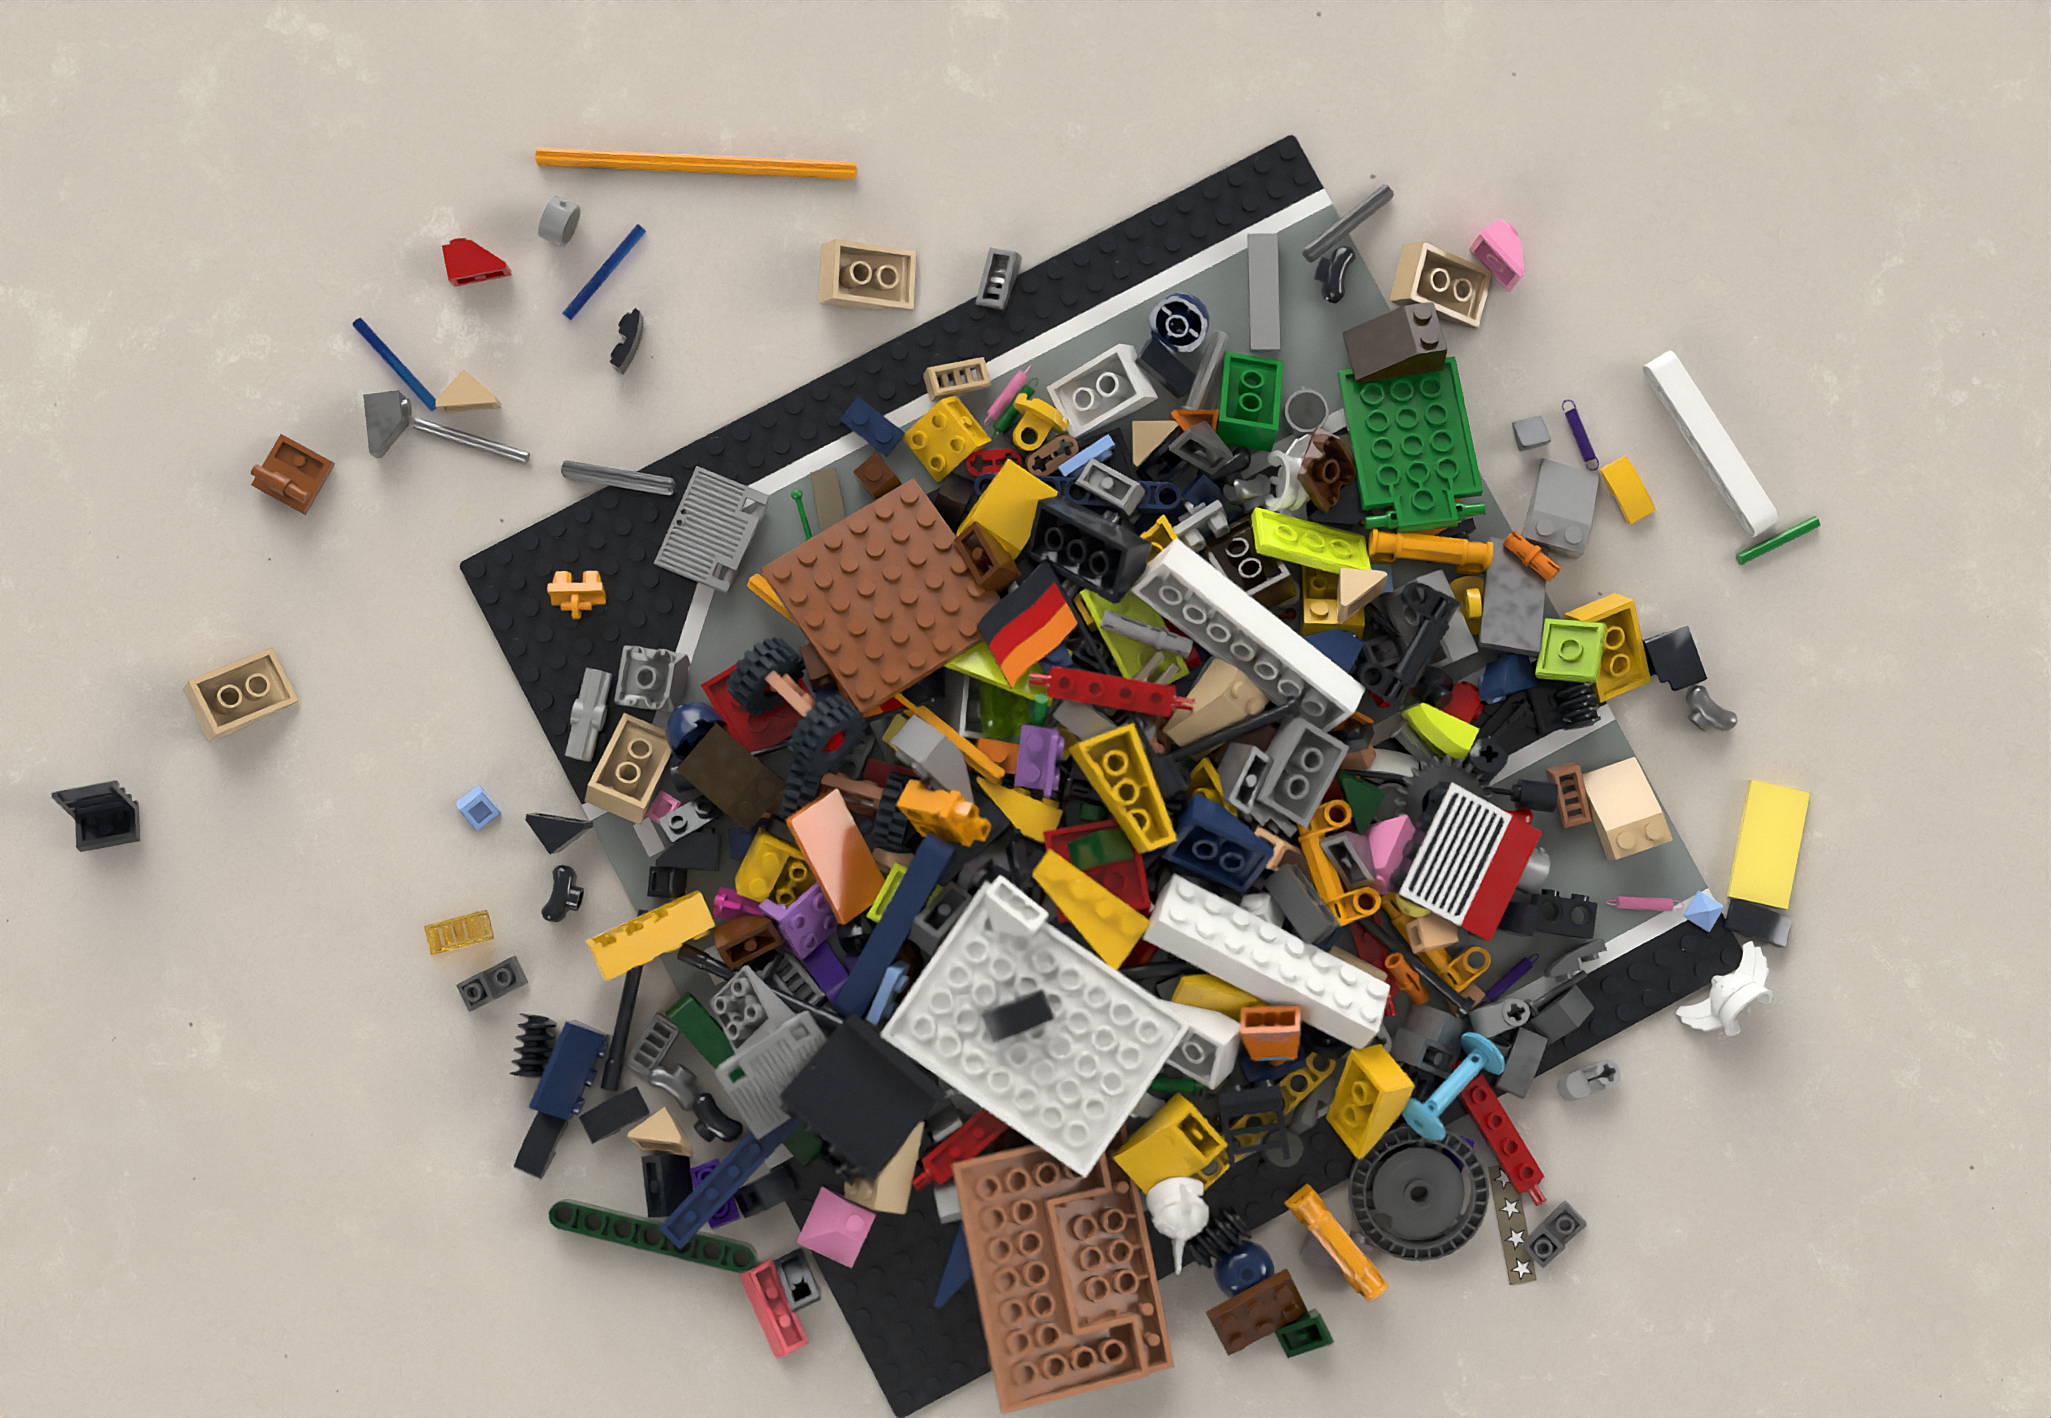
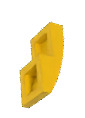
M1624 455L1599 469L1609 494L1616 498L1626 523L1633 524L1656 511L1648 491L1627 456Z

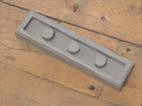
M1278 233L1248 234L1250 352H1279Z

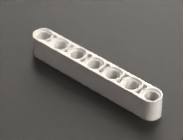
M1669 350L1644 365L1643 372L1648 382L1746 533L1751 537H1755L1778 523L1780 517L1776 508L1678 357Z

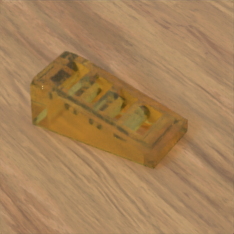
M487 910L424 926L431 955L494 939ZM462 922H465L466 929L468 932L469 939L467 940L465 938ZM451 925H453L455 937L457 940L456 943H454L450 929ZM439 928L442 929L445 946L441 945L438 933Z

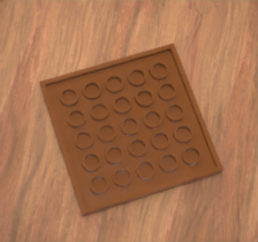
M914 478L761 568V573L854 708L862 715L983 642L984 639L977 628V624L988 610L1001 600L995 590L991 591L979 586L954 542L957 537Z

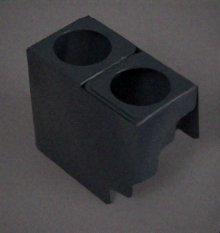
M1688 626L1643 640L1650 676L1657 675L1661 683L1669 682L1671 690H1682L1708 679Z

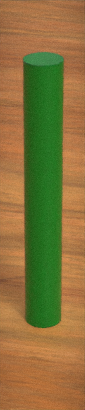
M1816 516L1805 520L1736 554V559L1740 565H1743L1820 527V521Z
M1038 694L1035 698L1031 725L1043 726L1048 701L1045 694Z

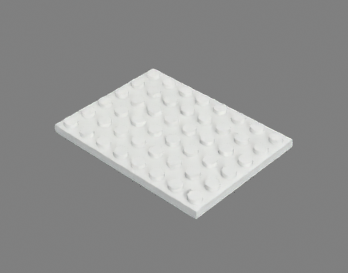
M985 881L880 1036L1086 1178L1183 1037L1191 1022L1045 921L1042 922L1032 936L994 932L983 899V895L992 884ZM1043 989L1055 1018L1031 1030L993 1043L981 1014L985 1010L1010 1003L1016 997Z

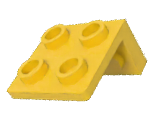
M956 395L941 399L902 437L937 482L942 481L971 453L984 449L992 442L987 433Z

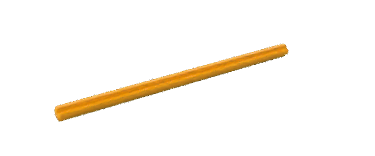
M537 148L535 153V161L540 166L850 180L856 179L857 165L855 162Z
M760 574L752 576L747 583V587L799 628L766 579ZM900 693L893 696L909 708V710L903 711V713L910 718L916 715L944 734L963 753L964 761L988 781L996 785L1003 779L1005 775L1003 768L993 762L925 706L916 707Z

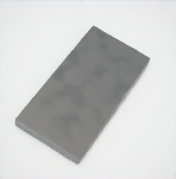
M1490 537L1488 542H1493L1494 549L1491 567L1485 570L1478 647L1538 657L1541 649L1546 579L1530 566L1525 567L1522 564L1523 561L1517 555L1504 547L1502 544L1505 539ZM1538 545L1542 548L1541 552L1548 557L1549 547Z

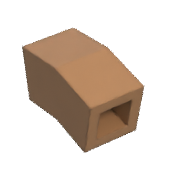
M1473 982L1459 993L1465 999L1470 996L1475 1000L1470 1010L1486 995ZM1448 999L1444 1000L1451 1014L1459 1017L1455 1012L1457 1007Z

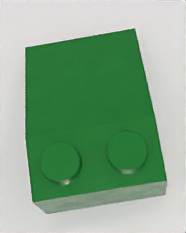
M1225 351L1216 409H1219L1215 431L1225 445L1241 446L1267 452L1272 451L1279 430L1283 361Z

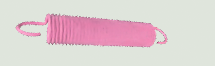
M1031 365L1025 372L1018 370L1014 375L1013 379L987 411L989 416L986 418L984 426L991 422L990 420L986 424L989 417L997 420L1006 407L1011 403V400L1026 383L1028 377L1024 374L1027 373Z
M1617 896L1616 900H1607L1617 901L1618 909L1672 912L1673 901L1680 902L1683 905L1682 908H1684V904L1681 901L1672 900L1671 898Z

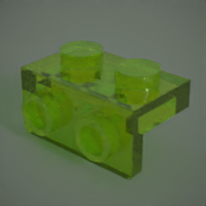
M978 679L983 738L1021 736L1022 724L1030 725L1031 723L1027 698Z

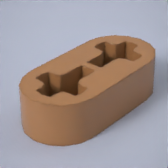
M1059 434L1027 455L1025 459L1026 470L1032 475H1049L1057 470L1058 466L1077 455L1079 447L1077 440L1067 434ZM1061 440L1071 443V446L1068 447V455L1061 452L1054 456L1053 452L1060 448L1059 442ZM1049 455L1051 458L1044 462L1043 467L1045 469L1043 471L1032 468L1035 464L1034 458L1036 456L1043 459Z

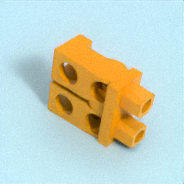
M909 780L897 803L898 808L908 820H911L912 825L923 837L932 833L944 841L961 843L962 846L970 847L974 839L984 841L991 829V824L978 816L976 805L967 802L959 791L952 790L950 795L944 790L930 792L925 789L920 781Z

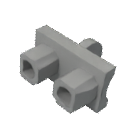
M1219 500L1208 506L1204 502L1196 507H1193L1189 501L1184 503L1187 512L1178 517L1181 523L1172 528L1179 541L1195 553L1205 547L1206 543L1201 535L1211 530L1216 538H1221L1230 532L1226 521L1227 516Z

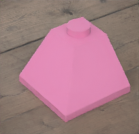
M1499 219L1479 234L1469 250L1488 270L1493 272L1492 274L1510 292L1525 274L1521 241L1517 237L1516 229L1510 223H1504Z
M1408 815L1370 824L1366 832L1360 834L1369 838L1377 878L1376 882L1365 885V887L1374 889L1379 895L1390 893L1387 891L1390 885V876L1394 869L1399 867L1403 858V848L1412 839L1416 831ZM1353 829L1352 833L1358 834L1357 831Z
M822 1186L796 1243L852 1268L878 1211L845 1199L843 1195Z

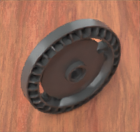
M1407 1122L1394 1125L1387 1129L1363 1159L1356 1158L1348 1183L1349 1203L1353 1217L1365 1237L1378 1249L1393 1257L1407 1261H1429L1445 1257L1463 1247L1475 1235L1483 1222L1489 1200V1186L1485 1169L1470 1144L1456 1132L1444 1127L1445 1136L1443 1139L1430 1140L1417 1133ZM1417 1142L1416 1147L1405 1148L1389 1156L1379 1167L1374 1178L1373 1188L1366 1189L1371 1170L1385 1153L1402 1144ZM1425 1142L1435 1144L1434 1149L1424 1147ZM1443 1147L1454 1153L1463 1162L1469 1173L1471 1193L1468 1206L1463 1215L1460 1211L1465 1197L1464 1182L1457 1166L1450 1158L1441 1153ZM1416 1186L1426 1188L1425 1193L1420 1197H1414L1410 1194L1411 1190ZM1373 1197L1375 1206L1367 1207L1366 1199ZM1382 1213L1388 1214L1392 1218L1390 1228L1406 1236L1428 1237L1440 1232L1444 1234L1426 1240H1407L1388 1233L1378 1225L1372 1216ZM1457 1220L1458 1222L1450 1229L1449 1226Z

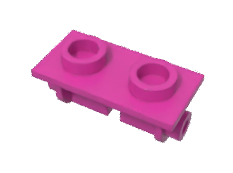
M720 887L719 893L714 900L713 907L715 908L712 916L727 920L738 915L764 917L758 907L762 904L761 902L739 895L736 890Z

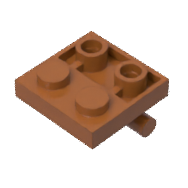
M280 434L262 467L256 464L252 468L251 475L255 479L251 486L306 515L335 463Z

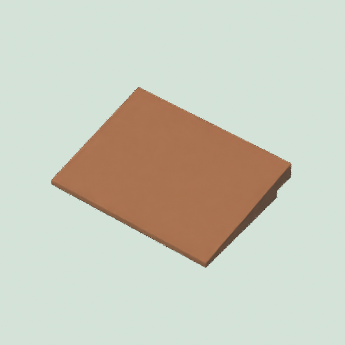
M1125 1123L1116 1132L1086 1178L1036 1143L951 1164L1001 1414L1148 1377L1150 1373L1174 1367L1138 1185L1111 1157L1128 1141Z

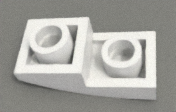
M1374 749L1376 756L1370 769L1361 771L1413 777L1410 769L1415 767L1419 770V762L1413 756L1405 753ZM1363 777L1382 784L1384 779Z

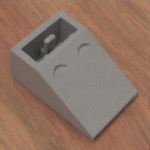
M913 715L890 741L898 750L895 755L907 766H911L914 769L913 773L923 782L929 783L932 786L930 789L933 792L944 790L950 795L952 790L959 791L967 802L974 803L963 753L944 734L916 715Z
M744 966L709 1001L735 1054L743 1053L778 1030L784 1022L795 1016L790 1008L748 966ZM802 1026L791 1033L796 1042L806 1036Z

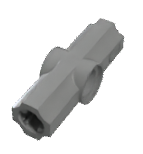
M586 668L579 699H576L571 713L570 724L572 728L565 756L592 762L598 733L602 731L606 720L607 705L605 704L613 676L611 673Z

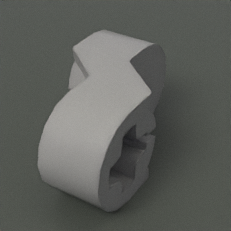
M1602 1060L1563 1075L1558 1080L1557 1089L1563 1099L1567 1101L1578 1100L1616 1085L1620 1079V1070L1612 1060Z

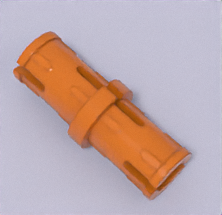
M1516 530L1510 533L1502 544L1523 561L1522 564L1525 567L1530 566L1548 582H1551L1562 568L1542 553V548L1529 543Z
M1400 953L1389 955L1385 960V966L1396 978L1397 986L1401 990L1406 991L1412 1002L1416 1005H1422L1430 998V992L1419 980V974L1410 968Z

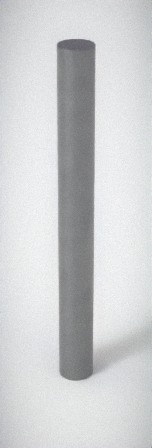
M418 417L413 424V428L525 464L528 463L530 458V452Z

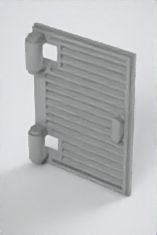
M696 466L654 564L728 594L738 576L739 567L758 524L761 523L768 507L770 495ZM747 498L756 502L751 515L742 512ZM718 564L727 567L723 580L713 577Z
M809 1011L798 1013L790 1018L778 1030L743 1053L735 1054L720 1064L717 1070L713 1072L757 1140L791 1118L779 1108L783 1102L778 1099V1096L827 1040ZM804 1025L809 1034L796 1042L791 1033ZM741 1066L746 1075L733 1083L728 1074Z

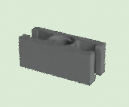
M1284 864L1263 882L1306 944L1313 942L1319 944L1341 925L1298 864H1293L1292 866Z

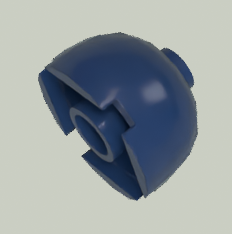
M1175 292L1168 294L1154 306L1149 316L1151 336L1170 353H1177L1178 351L1191 352L1201 345L1209 330L1210 317L1207 308L1199 298L1190 293Z
M703 702L681 704L674 709L666 724L665 737L677 759L683 761L715 723L725 730L724 726H727V724L715 708Z
M1241 1240L1242 1245L1240 1247L1232 1242L1230 1243L1231 1254L1220 1250L1223 1260L1220 1262L1218 1260L1215 1261L1214 1278L1219 1289L1227 1297L1232 1298L1274 1275V1263L1271 1256L1260 1244L1250 1240Z

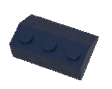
M577 1020L566 1021L529 1108L565 1120L572 1119L573 1115L578 1116L585 1103V1099L582 1098L586 1086H592L598 1072L594 1069L598 1058H604L609 1048L610 1042L606 1041L609 1034Z

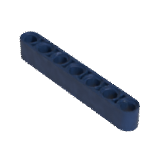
M984 473L976 479L974 487L978 499L982 496L981 489L983 485L991 483L997 473ZM1034 475L1047 485L1054 487L1058 491L1057 496L1063 495L1091 511L1121 512L1085 490L1086 496L1083 499H1072L1070 497L1071 491L1075 488H1082L1076 484L1078 478ZM1135 481L1145 490L1146 499L1144 502L1138 503L1132 513L1171 515L1180 508L1181 491L1175 484ZM1164 493H1172L1175 495L1176 501L1171 505H1164L1160 502L1159 498Z
M932 833L925 837L833 1004V1012L844 1018L850 1012H854L862 1020L864 1019L876 998L887 969L896 962L907 942L913 921L925 909L957 848Z

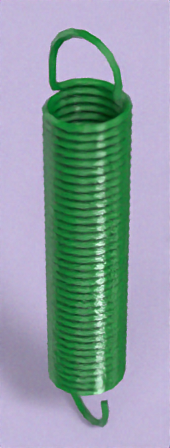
M1029 383L1025 384L1018 393L1027 394L1026 400H1029L1035 392L1033 388L1028 386ZM1015 399L994 424L993 427L996 431L999 430L1001 433H1004L1018 416L1019 411L1013 406ZM995 431L991 436V439H994L999 434V432L994 436V434L996 433Z
M1156 1076L1147 1087L1148 1090L1196 1093L1198 1089H1207L1206 1086L1197 1084V1081L1194 1079Z

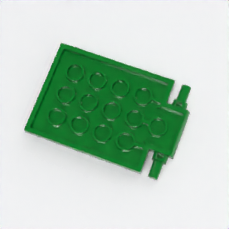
M1455 356L1446 357L1443 371L1362 383L1355 382L1352 369L1338 370L1337 379L1352 457L1355 460L1354 465L1362 509L1371 510L1393 507V511H1386L1385 515L1365 517L1366 529L1386 527L1387 529L1397 528L1398 533L1457 527L1458 521L1465 520L1466 517L1486 514L1485 503L1464 505V502L1455 503V499L1477 497L1483 493Z

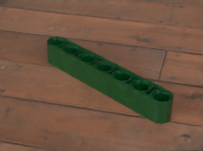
M687 991L665 1011V1014L715 1070H717L720 1064L735 1055L722 1026L690 992ZM741 1066L728 1074L733 1083L746 1075ZM803 1121L782 1144L804 1167H807L820 1155V1148L825 1140L822 1136L817 1140L803 1129L806 1124Z
M563 1199L555 1203L549 1211L550 1223L561 1230L736 1273L749 1271L757 1260V1251L752 1244L703 1231H698L690 1239L691 1247L689 1250L682 1251L659 1229L663 1223L662 1221L573 1199ZM560 1206H566L571 1210L572 1218L569 1222H564L559 1218L558 1209ZM590 1213L600 1216L602 1222L599 1229H593L588 1225L587 1217ZM619 1221H626L630 1224L631 1233L629 1236H622L618 1233L617 1223ZM649 1228L658 1229L661 1234L659 1243H651L647 1240L646 1232ZM714 1242L720 1247L719 1257L711 1258L706 1254L705 1246L707 1243ZM738 1250L747 1251L750 1255L749 1264H738L734 1258L735 1252Z

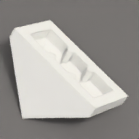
M1001 875L983 895L994 932L1032 936L1048 916L1045 910Z

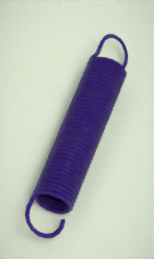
M1565 400L1562 403L1563 410H1565L1563 405L1566 401H1571L1575 407L1565 412V416L1579 451L1583 456L1584 462L1596 458L1598 466L1595 469H1590L1586 464L1588 470L1595 471L1599 467V461L1592 449L1593 447L1586 434L1582 420L1578 415L1574 402L1572 400Z
M1533 954V955H1531V956L1529 957V959H1530L1532 956L1537 955V956H1538V957L1536 958V960H1537V959L1539 958V954ZM1524 957L1485 992L1488 998L1484 999L1480 1006L1487 1000L1494 1003L1533 968L1532 964L1536 960L1531 962L1528 958Z

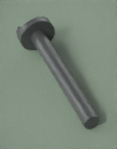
M1584 970L1573 976L1574 978L1566 980L1534 1002L1530 999L1525 1000L1524 1002L1527 1003L1533 1017L1539 1013L1538 1007L1587 977V973Z

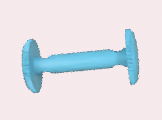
M1465 1033L1461 1036V1045L1468 1056L1424 1105L1417 1100L1409 1098L1402 1115L1406 1122L1423 1137L1430 1140H1441L1444 1138L1445 1129L1437 1117L1481 1069L1496 1075L1502 1074L1505 1070V1061L1501 1052L1491 1041L1480 1034Z

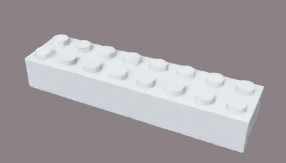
M1177 538L1146 565L1145 572L1131 589L1133 593L1213 656L1240 669L1277 706L1287 703L1286 698L1293 695L1301 712V715L1297 716L1298 718L1308 721L1327 733L1355 712L1365 687Z
M1175 874L1160 891L1150 918L1151 923L1147 927L1144 936L1145 940L1273 1006L1300 1005L1301 1020L1359 1050L1378 1033L1390 985L1311 944H1306L1303 940Z

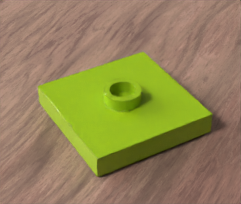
M1545 618L1541 649L1535 672L1536 677L1597 683L1607 630L1606 623Z

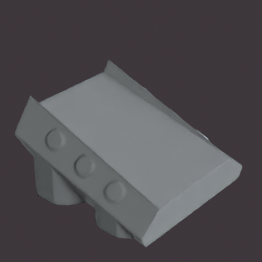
M625 645L622 652L614 700L615 704L673 713L676 707L683 704L688 667L691 666L687 654L675 653L665 649L654 650Z

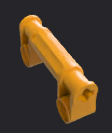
M1372 528L1369 533L1368 556L1370 563L1392 565L1397 558L1456 564L1457 573L1482 575L1485 570L1491 567L1494 548L1493 542H1486L1484 544L1468 541L1467 539L1415 533H1393Z
M1334 800L1318 806L1307 828L1297 823L1296 825L1300 834L1298 841L1301 845L1314 888L1341 924L1339 926L1341 927L1375 913L1380 908L1381 899L1377 891L1368 887L1344 893L1336 869L1319 844L1320 840L1326 838L1325 834L1342 829L1351 820L1352 812L1350 806L1344 801ZM1331 808L1342 810L1344 814L1343 822H1333L1329 817V810ZM1365 894L1371 897L1373 905L1370 910L1366 911L1359 907L1358 897Z
M1383 894L1380 897V905L1392 919L1391 924L1411 947L1405 924L1421 917H1412L1401 911L1397 904L1396 894ZM1391 900H1392L1393 903L1397 906V908L1399 909V912H1398V911L1395 909V907L1391 904V902H1390ZM1476 945L1464 948L1453 958L1445 948L1416 953L1425 965L1458 993L1485 972L1490 965V955L1488 952ZM1473 951H1479L1483 956L1482 964L1476 968L1470 967L1467 961L1468 955ZM1447 973L1451 975V977L1455 980V983H1453V981L1449 978Z
M1308 1183L1284 1202L1297 1220L1313 1233L1342 1271L1340 1273L1357 1294H1360L1369 1302L1379 1297L1387 1289L1388 1283L1380 1276L1381 1273L1369 1258L1361 1252Z

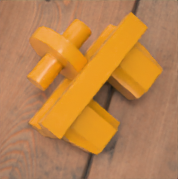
M567 571L556 572L553 583H548L547 592L550 594L552 606L561 605V611L572 610L573 619L581 618V610H592V605L606 604V594L598 571L584 572L583 583H573L572 574Z

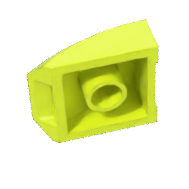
M1425 703L1409 708L1401 713L1404 720H1408V726L1437 755L1442 758L1445 755H1449L1451 763L1459 757L1464 761L1479 731L1478 728Z

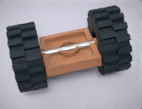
M773 637L772 640L769 638L764 639L762 645L758 642L754 645V649L751 652L747 650L744 653L745 658L736 662L737 668L731 670L729 675L732 678L727 680V685L729 686L727 690L748 713L754 716L756 714L759 716L764 715L765 711L769 713L774 710L775 705H782L785 698L804 717V720L800 719L798 721V728L793 729L790 734L793 738L788 740V745L790 746L788 750L813 775L818 773L823 775L826 770L829 772L834 770L835 765H841L845 762L844 758L847 755L850 757L854 752L852 749L858 747L861 743L859 738L864 737L866 733L864 729L867 727L865 717L844 697L834 696L833 699L828 697L824 703L821 701L816 703L799 687L800 682L798 681V679L804 676L802 671L805 669L803 658L783 639Z
M794 758L784 791L780 818L786 820L832 787L838 788L849 811L876 818L871 844L901 852L911 820L907 819L898 808L897 803L909 780L921 782V779L891 770L883 792V788H880L873 781L862 780L859 782L851 780L849 776L840 772H832L830 774L826 770L823 775L819 773L813 775Z

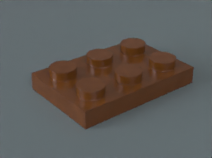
M1287 1268L1206 1311L1228 1356L1243 1350L1246 1346L1269 1336L1274 1331L1309 1313Z

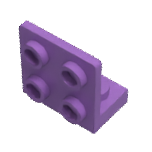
M1022 724L1014 786L1044 789V797H1051V790H1058L1060 767H1055V760H1062L1064 737H1059L1058 728Z
M818 882L788 908L781 903L776 905L769 899H766L758 906L763 916L772 920L783 937L785 943L780 946L801 960L836 930L839 923Z

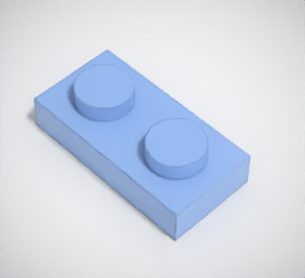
M1109 434L1058 466L1059 472L1063 477L1079 478L1091 458L1101 463L1109 459L1113 455L1111 451L1115 449V443Z
M899 960L887 969L867 1016V1021L877 1026L886 1018L890 1019L894 1015L898 1007V1003L895 1002L897 995L903 992L909 981V977L906 976L910 967L909 964Z

